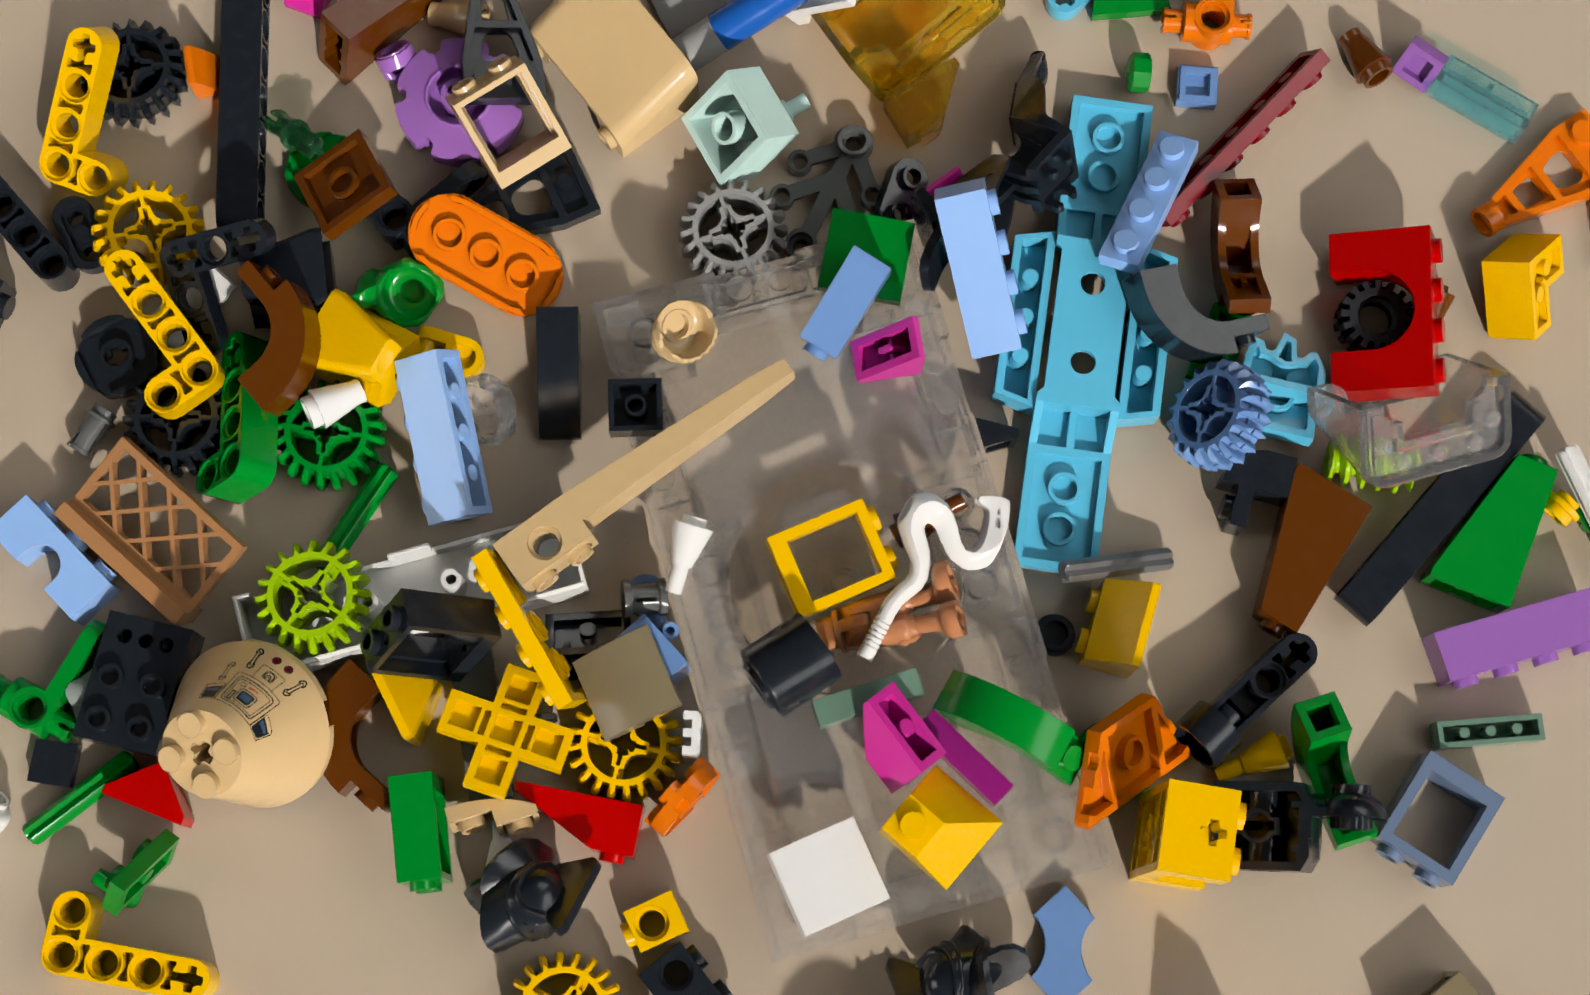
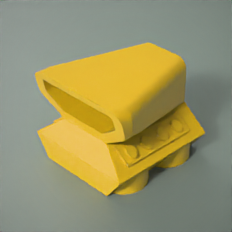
M334 289L317 314L321 331V349L314 375L331 384L336 379L340 383H345L357 378L365 392L367 403L377 408L392 402L398 391L394 361L420 354V336L362 308L346 292Z

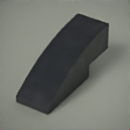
M578 306L536 307L539 439L581 440L582 359L581 316Z

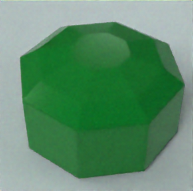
M1132 52L1124 71L1126 87L1130 93H1146L1150 88L1152 76L1151 55L1144 52Z

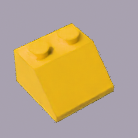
M1105 578L1099 585V589L1092 587L1085 608L1086 612L1092 613L1088 629L1081 627L1074 649L1075 652L1081 653L1078 665L1125 679L1130 677L1141 665L1162 585L1154 582Z

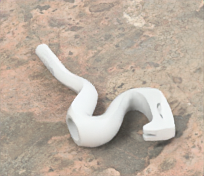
M929 492L914 493L910 496L897 520V528L910 562L909 573L905 580L898 584L884 599L875 617L876 619L873 620V624L870 626L871 629L868 630V634H866L856 654L859 658L872 663L880 647L879 645L882 643L881 640L884 639V635L887 633L886 630L889 629L899 609L917 594L928 580L931 560L925 534V525L931 524L934 526L946 554L954 563L966 570H980L991 564L1002 546L1009 523L1010 500L991 495L977 496L974 499L975 504L983 509L984 517L978 541L973 549L968 550L962 544L955 515L947 502Z

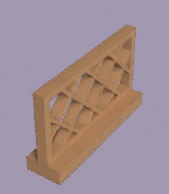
M122 436L71 501H63L54 512L57 518L174 625L189 624L196 620L203 611L200 606L248 548L240 538L129 437ZM126 452L136 460L137 478L119 479L118 462ZM147 471L154 477H147ZM109 474V480L103 481ZM159 481L166 487L167 506L149 507L147 482ZM137 483L139 508L121 509L120 485ZM99 486H110L111 510L99 511L88 500ZM177 498H178L183 504L177 505ZM190 509L196 515L198 533L179 535L177 510ZM168 511L169 536L151 537L149 512ZM140 513L141 538L130 539L123 533L122 514ZM107 515H112V522L106 517ZM207 525H208L214 532H207ZM220 536L232 549L221 562L209 563L208 537ZM198 538L200 563L181 565L180 539ZM170 540L172 566H159L153 560L152 542ZM135 543H142V549ZM210 567H216L210 575ZM200 568L201 587L194 596L183 588L182 569ZM167 570H172V577L166 572Z

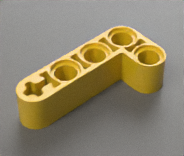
M101 25L76 28L67 38L39 157L40 171L47 180L93 197L115 193L116 188L119 186L125 188L129 181V172L122 160L96 150L120 50L117 34L111 28ZM82 76H84L88 83L86 94L80 86ZM72 116H75L79 124L77 133L71 125ZM63 154L69 161L68 171L65 170L62 164ZM100 168L106 173V185L99 178Z
M127 249L113 252L104 264V273L107 279L171 363L170 367L155 376L146 385L144 399L147 405L160 417L168 420L178 419L215 394L223 386L225 371L143 260L135 252ZM129 266L142 285L134 288L124 277L122 272L124 267ZM153 297L161 298L162 306L157 313L153 315L143 313L144 304ZM181 330L186 331L187 340L183 346L179 348H170L168 346V339L172 333ZM201 364L212 365L213 372L208 380L204 382L193 380V372L197 366ZM168 388L176 389V401L171 406L160 407L158 405L160 393Z
M67 891L55 899L40 958L48 972L160 995H212L217 990L220 975L217 968L211 962L97 940L103 917V908L101 907V901L95 895L81 891ZM81 899L85 904L86 913L81 921L74 923L70 917V908L72 904ZM70 943L74 948L75 957L69 966L64 967L60 963L59 952L65 944ZM113 951L117 956L118 966L112 974L106 975L101 967L102 959L108 952ZM155 959L160 964L161 974L151 984L145 979L144 968L150 960ZM177 972L196 973L198 976L203 977L202 985L194 986L191 982L175 980Z

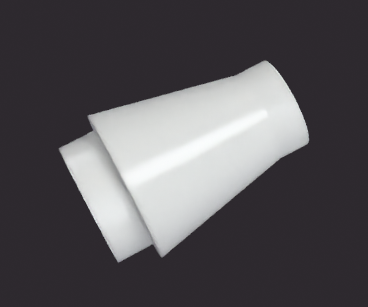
M356 378L349 382L308 390V395L300 398V402L312 428L316 429L323 426L326 429L358 405L367 402V398L360 382Z

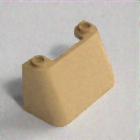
M553 0L528 26L540 57L547 63L552 61L597 116L601 128L596 130V133L602 143L610 151L615 148L623 158L686 113L699 100L698 78L694 68L639 0Z

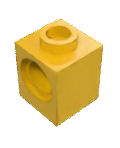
M671 890L624 911L623 914L627 922L620 924L629 948L638 946L642 954L690 932ZM652 911L661 913L665 919L664 930L654 937L646 936L641 930L643 916Z

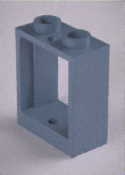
M1429 750L1419 754L1385 809L1388 820L1377 822L1378 834L1376 838L1369 841L1377 845L1375 851L1384 859L1394 864H1399L1401 861L1415 870L1412 876L1422 884L1433 889L1437 885L1439 887L1452 886L1505 798L1434 751ZM1426 779L1477 811L1445 866H1442L1394 834L1395 829Z

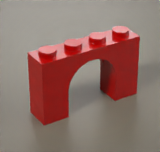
M1430 225L1329 234V274L1337 286L1361 284V282L1365 281L1373 283L1374 280L1391 282L1407 290L1413 296L1415 306L1414 316L1409 328L1394 343L1379 349L1331 353V393L1338 403L1440 396L1439 383H1446L1447 378L1445 358H1439L1438 343L1445 342L1444 318H1437V303L1444 302V283L1442 277L1436 278V263H1443V245L1441 238H1435Z

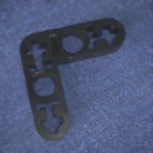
M247 219L174 239L165 243L161 249V266L171 298L200 337L203 334H211L213 341L205 344L213 355L223 352L228 339V332L209 270L263 256L271 252L275 247L276 232L273 226L265 219ZM259 232L261 240L256 243L240 246L239 237ZM214 236L220 237L226 245V254L222 259L216 258L210 250V242ZM196 250L198 258L178 263L176 255ZM191 286L197 288L202 295L203 301L199 309L192 308L187 301V290ZM206 314L207 320L195 323V317ZM181 330L184 341L186 343L187 332Z

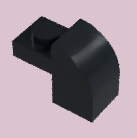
M1256 450V453H1245L1244 464L1233 463L1230 471L1225 470L1215 489L1231 493V495H1224L1219 508L1218 518L1224 519L1221 532L1238 536L1246 528L1253 499L1280 506L1289 496L1298 458L1269 450Z

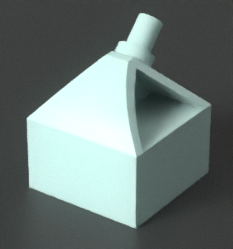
M760 66L726 70L684 114L681 120L721 186L726 185L729 180H732L734 183L753 180L799 135L793 123L794 116L807 110L811 105L804 93L787 102L784 100L780 101Z

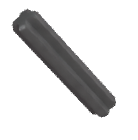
M1166 547L1063 560L1059 562L1057 568L1060 581L1071 583L1170 570L1174 566V561L1172 559V551Z

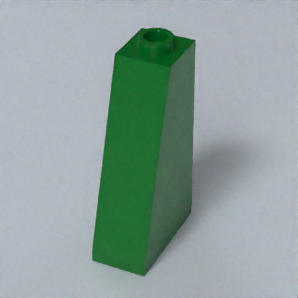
M1518 454L1488 486L1424 570L1419 583L1496 614L1509 608L1558 469L1546 465L1547 461L1537 455Z

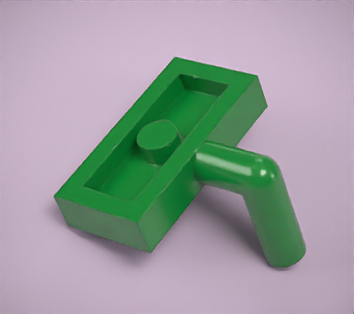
M165 829L153 841L149 838L144 840L134 852L132 861L125 867L120 864L111 873L100 868L92 877L91 882L106 892L101 907L116 916L125 907L135 908L138 906L144 889L171 864L180 838L168 829Z

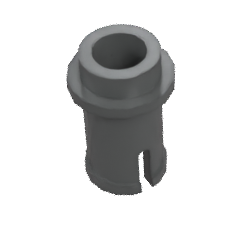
M96 402L91 409L86 408L87 416L71 440L67 442V445L88 458H91L93 451L109 427L114 429L116 426L113 422L117 416Z

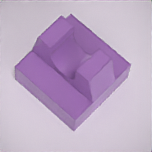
M1416 35L1393 67L1392 73L1425 93L1450 57Z

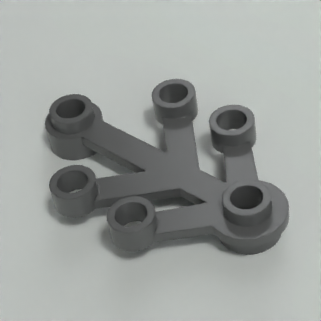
M847 125L836 133L832 143L807 151L799 149L790 153L788 157V170L795 177L806 176L811 171L813 165L836 159L830 172L790 185L778 184L770 192V197H775L781 192L786 193L790 197L785 203L777 201L775 210L783 211L789 210L793 206L794 201L819 194L802 228L792 230L785 239L787 242L785 254L793 263L806 264L816 256V236L834 200L838 209L857 212L845 180L852 166L862 187L860 203L866 210L873 211L876 202H869L865 195L868 192L879 194L881 186L877 184L868 161L873 151L874 142L872 135L866 128L860 125ZM850 141H856L861 147L857 151H851L846 147V144ZM801 158L807 162V165L803 168H796L792 162L795 159ZM797 244H804L809 250L807 253L799 255L794 252L793 248Z

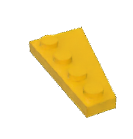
M484 549L471 557L477 567L473 570L477 583L484 592L490 591L498 604L494 608L495 614L506 630L512 629L519 641V644L516 645L517 653L528 668L534 667L541 682L537 683V687L549 706L555 704L557 710L576 708L588 701L583 688L575 690L568 679L570 677L569 671L572 668L564 655L559 654L553 647L549 649L545 643L549 639L548 630L541 619L532 610L526 612L522 607L527 602V597L498 552L492 549Z

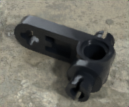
M470 160L461 165L414 204H411L398 193L366 218L379 232L385 243L396 251L405 249L410 258L416 260L408 242V225L416 208L422 202L441 194L455 193L469 198L482 187L489 174L478 160ZM401 215L406 217L405 222L399 227L391 228L387 226L388 221L394 216Z

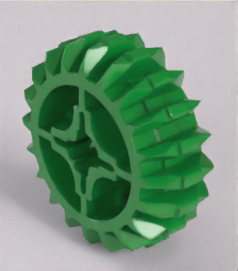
M336 379L333 385L340 384V381ZM319 380L317 383V388L327 386L324 380ZM308 386L303 392L305 396L308 395V390H311ZM297 400L292 405L293 408L291 410L287 409L280 416L286 422L278 423V434L281 437H278L277 450L282 452L278 455L277 460L281 465H289L286 472L291 478L301 475L300 483L305 487L310 486L315 481L316 488L324 492L329 481H331L333 488L336 491H341L343 488L342 479L347 478L352 486H357L358 479L354 474L361 470L364 475L370 476L372 471L368 467L367 462L370 460L374 463H380L382 457L374 451V448L386 447L387 442L385 438L378 435L385 432L387 426L384 421L377 420L382 415L381 409L371 406L367 402L351 410L360 417L362 433L354 432L351 427L343 426V417L326 429L323 426L313 429L309 422H305L307 417L300 400ZM331 429H335L338 435L330 436L329 441L325 442L322 436L330 435ZM299 438L306 439L309 444L316 445V454L319 457L318 465L302 458L299 450ZM355 449L348 458L336 463L338 455L342 451Z

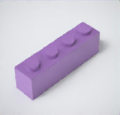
M1590 588L1433 632L1424 637L1422 641L1438 687L1452 683L1454 690L1466 688L1480 683L1478 675L1488 672L1493 673L1494 679L1519 672L1517 664L1532 660L1534 667L1542 666L1559 660L1557 653L1568 649L1572 650L1573 656L1590 652Z

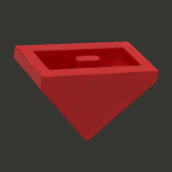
M159 762L106 784L101 792L184 827L192 828L195 821L183 788L172 778L169 772L161 768Z

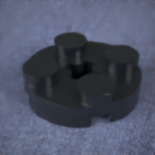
M109 315L94 321L84 330L81 335L83 340L79 345L78 351H75V366L81 379L92 390L108 399L115 400L134 396L137 394L134 390L135 386H142L145 389L149 383L147 381L148 375L157 376L162 372V351L138 320L125 318L123 315ZM115 348H119L122 352L128 351L129 353L125 358V363L119 366L116 363L109 365L108 360L114 357L112 350Z

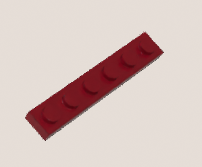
M1322 48L1301 52L1192 164L1162 227H1175L1182 223L1190 214L1188 208L1197 199H1202L1212 192L1213 180L1217 179L1223 172L1230 171L1236 167L1243 159L1241 153L1250 144L1259 142L1270 131L1268 125L1276 117L1283 116L1296 104L1294 98L1302 90L1312 87L1322 77L1320 71L1331 61Z

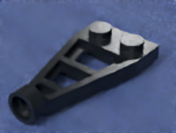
M469 0L459 67L461 80L468 77L476 79L488 71L487 66L493 61H485L481 55L483 38L486 35H507L513 42L518 58L525 63L546 100L547 92L542 59L518 0H502L508 20H483L481 17V0ZM514 76L467 105H531Z
M572 148L504 189H501L493 181L471 198V200L484 207L494 201L502 202L509 221L534 235L565 230L601 214V208ZM531 180L540 181L551 201L550 208L546 212L532 215L518 213L512 203L514 192Z

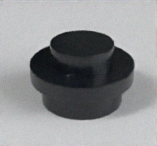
M1048 614L1040 618L1035 624L1032 633L1033 642L1041 653L1048 656H1060L1072 647L1075 640V630L1072 623L1066 617L1059 614Z

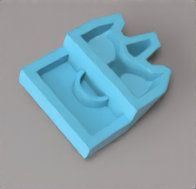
M1285 332L1277 348L1272 351L1266 348L1264 340L1255 336L1257 343L1249 346L1242 363L1260 374L1261 378L1265 380L1264 385L1272 392L1268 400H1270L1274 408L1266 414L1272 423L1264 426L1262 433L1265 437L1309 447L1314 439L1318 404L1324 392L1326 368L1317 352H1310L1304 358L1297 357V340Z

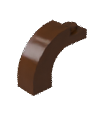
M1254 178L1214 179L1211 200V262L1219 306H1226L1228 314H1238L1241 316H1251L1255 313H1270L1272 301L1260 265L1259 222L1262 196Z
M247 260L236 272L265 306L270 319L271 331L264 353L237 380L263 411L280 417L300 398L314 375L321 349L320 324L315 307L301 286L287 279L283 281L280 275L267 264L262 268Z
M348 659L324 688V693L327 697L324 705L329 725H334L333 749L324 776L339 794L347 797L357 786L359 790L354 795L367 808L374 812L379 806L382 810L389 813V789L365 767L357 748L358 731L363 719L383 697L376 682L353 661Z

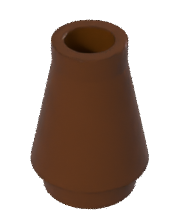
M1358 27L1348 30L1340 37L1339 43L1345 52L1357 83H1363L1366 88H1373L1384 82L1392 74L1391 58L1368 39Z

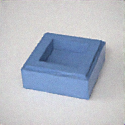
M1179 64L1176 69L1174 107L1214 110L1217 105L1218 67Z

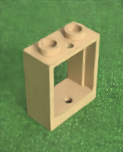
M516 55L511 58L503 56L494 60L487 66L488 71L476 79L468 77L459 81L452 87V93L445 97L490 176L501 189L506 188L572 148L527 66ZM515 76L545 130L495 160L464 106Z

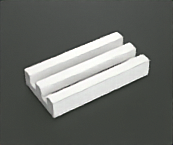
M684 710L683 720L686 728H683L682 735L685 746L682 745V757L684 763L693 764L702 756L703 720L699 711Z

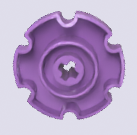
M464 38L442 40L440 42L441 49L435 54H430L424 49L418 52L405 66L398 79V90L402 96H405V99L395 104L398 121L410 144L417 151L425 147L432 148L431 154L435 162L460 167L474 159L481 163L479 155L445 99L447 95L452 93V87L461 81L459 67ZM486 42L482 43L481 55L485 61H494L506 56L505 54H500L497 57L489 56L488 44ZM516 105L464 106L489 150L494 151L496 155L504 152L512 144L523 126V112L521 109L516 108Z

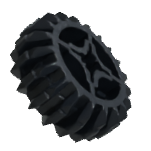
M129 19L124 29H121L119 24L113 22L112 30L118 36L120 50L111 85H114L116 89H124L127 98H120L109 94L103 119L109 121L113 118L115 123L122 128L129 120L133 127L139 129L144 118L150 124L155 125V115L160 112L163 116L170 118V111L167 107L170 104L181 106V99L177 93L188 92V85L184 81V79H187L183 50H180L178 40L173 36L169 37L166 29L161 26L154 29L153 25L146 20L138 27L135 21ZM141 50L157 53L163 57V62L145 59L141 54ZM82 76L80 81L83 83L80 86L86 94L88 83L84 76Z
M196 368L193 372V380L196 382H204L210 378H206V373L200 368ZM148 375L147 381L150 382L155 376ZM135 386L134 390L140 398L138 401L126 400V406L134 411V413L122 417L123 423L132 427L124 432V437H129L167 473L171 469L172 475L176 478H182L186 467L189 473L197 476L199 464L205 462L207 458L220 450L222 388L207 398L211 407V415H204L201 411L192 409L185 414L188 418L187 421H181L182 417L172 420L160 417L147 405L144 399L145 389L142 386ZM168 388L163 390L158 397V405L160 406L166 399L170 398L166 407L171 406L177 398L176 389ZM180 422L179 428H176L174 423ZM151 428H157L162 433H168L171 451L155 446L151 437ZM206 433L197 444L191 447L192 440L197 435Z

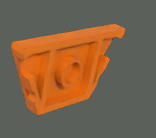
M1140 693L1087 729L1074 818L1075 826L1088 830L1191 756L1189 747L1178 743L1174 737L1177 729L1171 719L1165 717L1163 707L1156 696Z

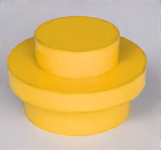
M1560 489L1557 493L1551 490L1544 512L1562 527H1566L1571 521L1576 523L1580 519L1576 512L1580 507L1579 504L1564 490Z

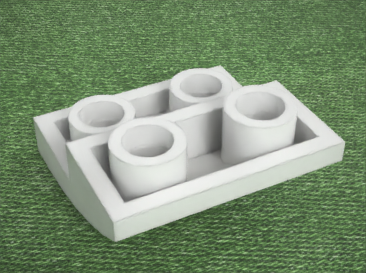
M854 816L766 855L802 938L890 899Z

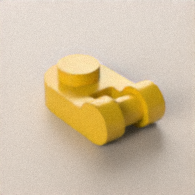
M421 325L418 332L421 341V353L433 350L435 346L459 350L465 381L474 380L481 375L485 368L486 359L482 347L476 341L438 328Z

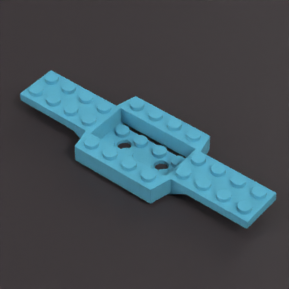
M1074 94L1071 100L1068 128L1072 130L1079 178L1072 184L1076 188L1077 198L1071 199L1068 195L1059 196L1058 202L1063 203L1064 211L1057 213L1055 231L1015 235L1012 243L1009 270L1014 269L1019 294L1012 295L1015 310L1023 308L1028 333L1021 334L1022 349L997 354L991 400L1031 416L1011 564L1013 567L1059 573L1057 567L1060 561L1099 556L1110 459L1116 428L1155 424L1160 416L1167 352L1153 343L1142 331L1134 319L1128 303L1115 398L1126 308V297L1121 281L1128 278L1130 273L1099 264V252L1147 158L1153 106ZM1151 248L1141 270L1172 264L1178 265V258ZM1054 252H1061L1044 386L1037 391ZM1087 274L1100 276L1104 282V290L1096 295L1086 293L1081 287L1082 277ZM1078 352L1088 353L1094 360V369L1087 374L1076 372L1071 366V357Z

